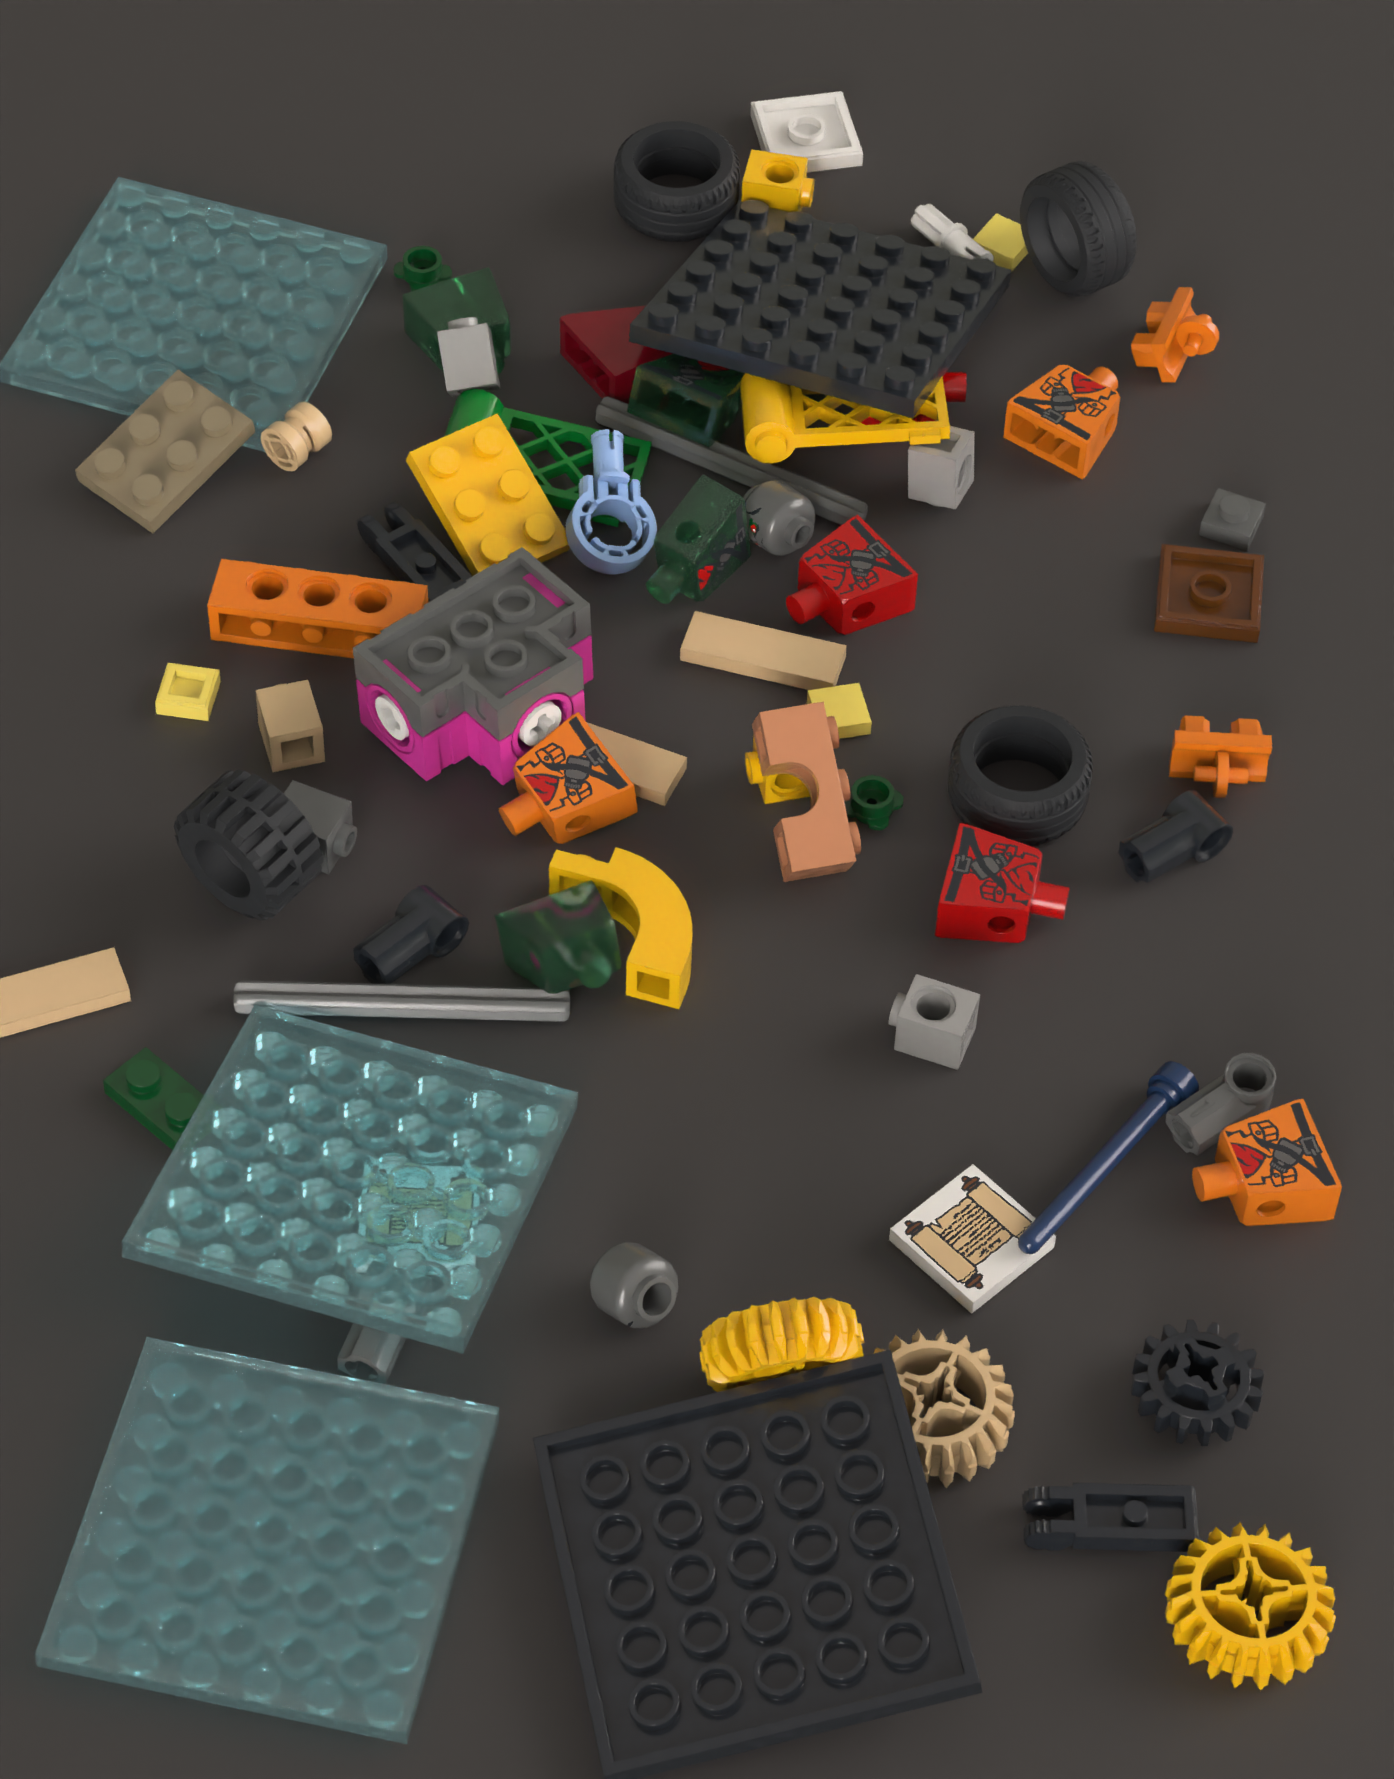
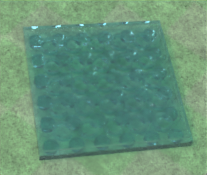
M118 177L1 361L0 382L130 416L178 369L253 420L255 433L242 446L265 452L261 442V433L275 421H284L285 413L298 402H307L386 263L387 245Z
M254 1005L122 1240V1257L463 1354L577 1110L578 1092Z
M147 1337L35 1653L37 1667L407 1744L499 1423V1407Z

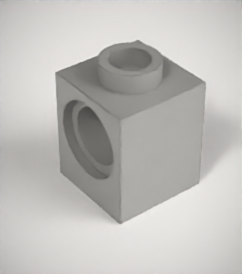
M476 317L461 318L447 322L448 330L437 331L446 389L451 397L458 396L463 391L469 389H482L485 391L500 389L491 329L487 323L478 324Z
M950 426V439H941V443L910 445L908 448V498L929 503L933 506L956 510L974 481V431Z
M916 974L907 995L899 992L890 1012L889 1025L896 1027L894 1050L958 1070L976 1029L980 994Z

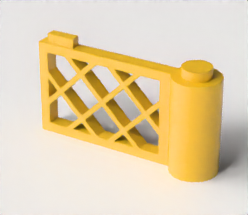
M747 373L744 374L741 380L740 390L745 446L749 455L761 463L773 464L781 462L788 458L795 448L905 441H909L910 445L937 444L941 443V439H950V423L943 377H941L932 393L913 417L915 418L921 413L935 420L929 422H916L910 417L828 395L817 402L804 395L821 393ZM841 404L854 408V410L846 415L834 409ZM868 417L881 421L880 424L865 425L861 422ZM819 419L830 424L829 427L807 428Z

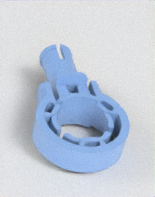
M604 429L591 435L594 478L593 475H586L580 479L578 484L579 499L566 521V538L574 555L590 569L604 574H622L633 570L644 560L655 542L657 524L652 509L641 497L640 481L632 479L628 485L630 476L624 472V435L614 430L612 432L613 441H609V429ZM598 515H609L617 518L622 523L625 522L632 532L630 543L625 546H608L597 537H594L589 543L587 539L593 530L590 519ZM642 534L641 549L629 555L636 546Z

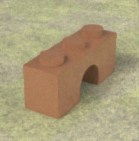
M824 701L759 712L752 723V729L762 777L775 774L793 775L805 784L810 795V808L808 812L799 816L782 818L773 829L783 881L788 882L848 871L856 862L855 855L861 853V839L856 822L848 823L844 802L850 800V786L845 769H837L833 749L839 748V732L834 716H826Z

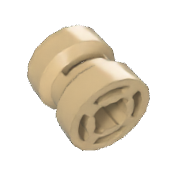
M298 402L285 413L284 421H275L261 433V442L266 454L277 466L286 471H295L308 460L309 452H318L332 440V431L327 419L316 407L307 402Z

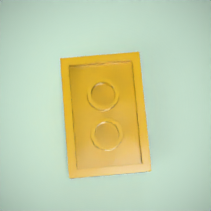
M498 413L409 452L406 459L407 464L472 576L494 563L502 562L508 558L509 554L521 547L541 563L570 549L565 528Z

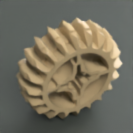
M918 1329L912 1336L911 1344H907L895 1335L889 1344V1350L891 1349L926 1482L928 1483L930 1476H939L941 1482L947 1488L953 1482L955 1472L970 1482L972 1477L976 1475L977 1465L989 1469L995 1461L996 1452H1003V1448L1008 1443L1009 1428L1013 1427L1015 1412L1012 1410L1014 1394L1011 1385L1004 1383L1005 1373L1003 1365H989L990 1355L987 1348L974 1353L969 1352L970 1343L967 1336L962 1338L957 1344L947 1342V1336L943 1329L936 1336L935 1340H926ZM876 1347L874 1353H878V1352H882V1351H886V1350H883V1349H880V1348H877V1347ZM955 1387L967 1394L976 1407L970 1405V1399L958 1393Z

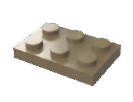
M177 369L75 469L77 479L151 533H154L255 433L254 423L246 415Z

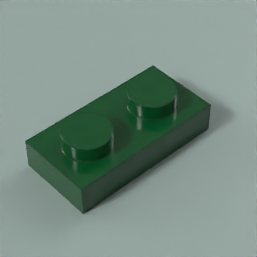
M147 1047L103 1080L105 1094L182 1159L225 1125L224 1112Z

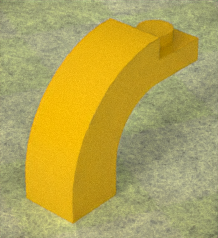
M615 847L609 863L595 860L587 855H575L556 849L549 864V900L603 914L624 925L635 938L626 961V995L680 1009L690 982L693 934L690 911L679 888L656 865L624 849Z

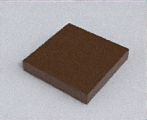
M1162 544L1154 632L1258 643L1261 622L1264 555Z

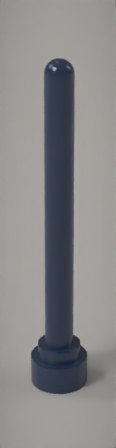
M1169 1061L1165 1062L1148 1081L1147 1099L1020 1235L1018 1246L1025 1254L1038 1252L1164 1113L1167 1114L1168 1111L1199 1091L1198 1081L1189 1069L1177 1062Z

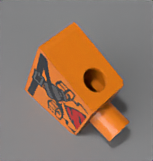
M1058 365L1007 402L1003 437L1083 480L1117 426L1121 398L1116 391L1118 388L1117 377L1111 370L1105 367H1097L1087 376L1068 365Z
M579 712L569 717L516 761L513 766V772L520 796L499 808V813L505 825L514 836L540 822L554 842L559 844L579 838L638 812L633 783Z
M1303 1098L1226 1126L1220 1132L1215 1163L1194 1167L1192 1171L1193 1185L1198 1199L1203 1202L1229 1196L1239 1222L1246 1226L1333 1220L1342 1189L1340 1180Z

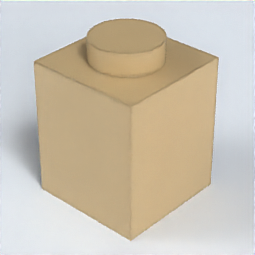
M303 680L288 684H278L273 687L255 690L258 724L272 772L325 762L323 726L309 681Z

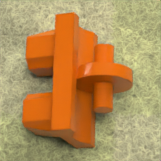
M1178 287L1171 302H1151L1146 317L1149 333H1136L1131 343L1136 366L1157 367L1161 382L1175 383L1188 356L1209 354L1215 349L1219 341V331L1212 322L1211 317L1207 314L1197 316L1191 307V300L1194 295L1192 287Z
M1185 715L1181 719L1179 730L1174 732L1169 760V777L1193 778V781L1213 782V797L1226 798L1228 783L1248 784V781H1266L1268 759L1272 752V735L1262 734L1261 726L1257 719L1238 718L1236 721L1231 722L1229 733L1210 732V721L1206 720L1204 716Z

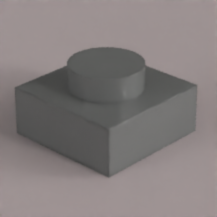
M1218 488L1201 521L1199 536L1247 551L1264 517L1266 503Z

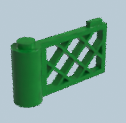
M469 389L460 393L455 402L444 437L497 413L509 434L511 427L533 432L537 437L533 441L520 446L514 439L513 441L550 504L572 510L579 499L578 484L583 477L578 468L593 462L591 435L599 431V429L505 408L499 398L482 389ZM609 432V441H613L612 432ZM624 436L623 454L637 457L636 462L624 466V472L630 476V482L632 479H638L641 486L652 442ZM567 441L581 443L586 451L568 457L559 444ZM547 450L556 463L538 469L529 459V456ZM566 473L575 486L562 490L553 488L547 480ZM598 515L590 519V521L618 527L619 522H621L609 515Z

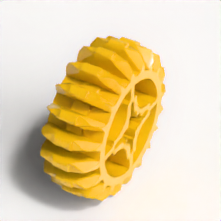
M794 1297L788 1301L776 1302L772 1300L769 1304L751 1305L749 1309L732 1311L728 1317L716 1319L702 1331V1337L700 1338L702 1352H699L702 1372H706L707 1384L713 1387L714 1391L720 1392L864 1356L862 1349L864 1338L861 1323L857 1322L856 1312L851 1308L850 1304L832 1298L820 1300L817 1297L797 1300Z
M1241 1522L1233 1527L1231 1537L1226 1536L1215 1527L1209 1533L1207 1543L1195 1538L1194 1542L1189 1545L1187 1556L1180 1555L1176 1560L1172 1572L1174 1576L1168 1580L1165 1592L1167 1601H1169L1166 1606L1165 1616L1167 1623L1174 1625L1172 1634L1174 1645H1189L1187 1652L1189 1665L1207 1660L1209 1662L1207 1673L1210 1680L1219 1675L1221 1670L1231 1673V1682L1234 1688L1242 1684L1244 1676L1253 1677L1260 1691L1268 1685L1270 1674L1283 1685H1286L1292 1679L1294 1669L1306 1673L1312 1667L1315 1656H1320L1321 1653H1324L1329 1640L1327 1635L1329 1632H1332L1336 1619L1334 1610H1332L1335 1601L1334 1588L1325 1586L1327 1580L1326 1566H1310L1313 1557L1310 1547L1296 1552L1290 1549L1292 1545L1290 1532L1281 1537L1279 1541L1268 1538L1269 1532L1266 1524L1258 1529L1256 1535H1248ZM1234 1574V1579L1231 1582L1216 1584L1215 1590L1203 1591L1207 1585L1216 1579ZM1244 1592L1245 1600L1241 1601ZM1259 1610L1258 1617L1256 1619L1255 1611ZM1299 1620L1288 1631L1266 1638L1267 1630L1283 1627L1285 1621Z

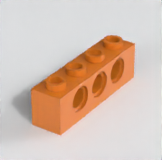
M221 559L207 604L211 640L354 658L353 647L366 639L370 640L381 634V630L408 614H414L423 609V606L428 603V585L314 571L304 568L259 564L250 561Z

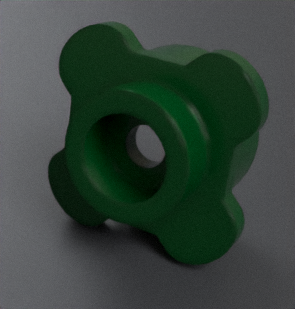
M429 246L410 248L403 255V262L396 263L393 268L394 276L404 279L409 283L411 291L418 294L427 293L438 282H446L452 277L451 267L442 265L441 254Z
M876 775L861 777L854 782L851 788L850 800L844 802L847 818L855 817L860 822L867 824L872 830H883L888 827L889 816L892 812L902 808L904 798L883 777Z

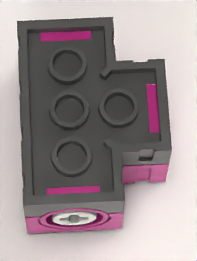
M523 547L509 554L508 558L502 562L494 563L467 579L466 583L460 587L452 588L425 604L424 608L418 612L410 613L381 630V634L370 640L366 639L353 647L361 723L426 782L440 774L441 770L450 764H456L470 756L480 766L484 765L491 772V776L501 785H504L515 778L513 766L516 761L569 717L579 712L585 720L583 689L584 684L593 679L590 604Z

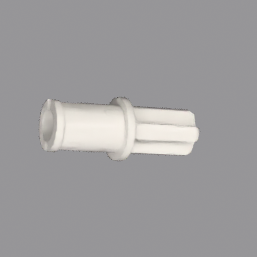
M932 204L920 205L915 209V214L911 218L912 226L936 247L944 248L950 254L968 259L983 258L993 262V254L968 236L967 228L962 223L954 224Z

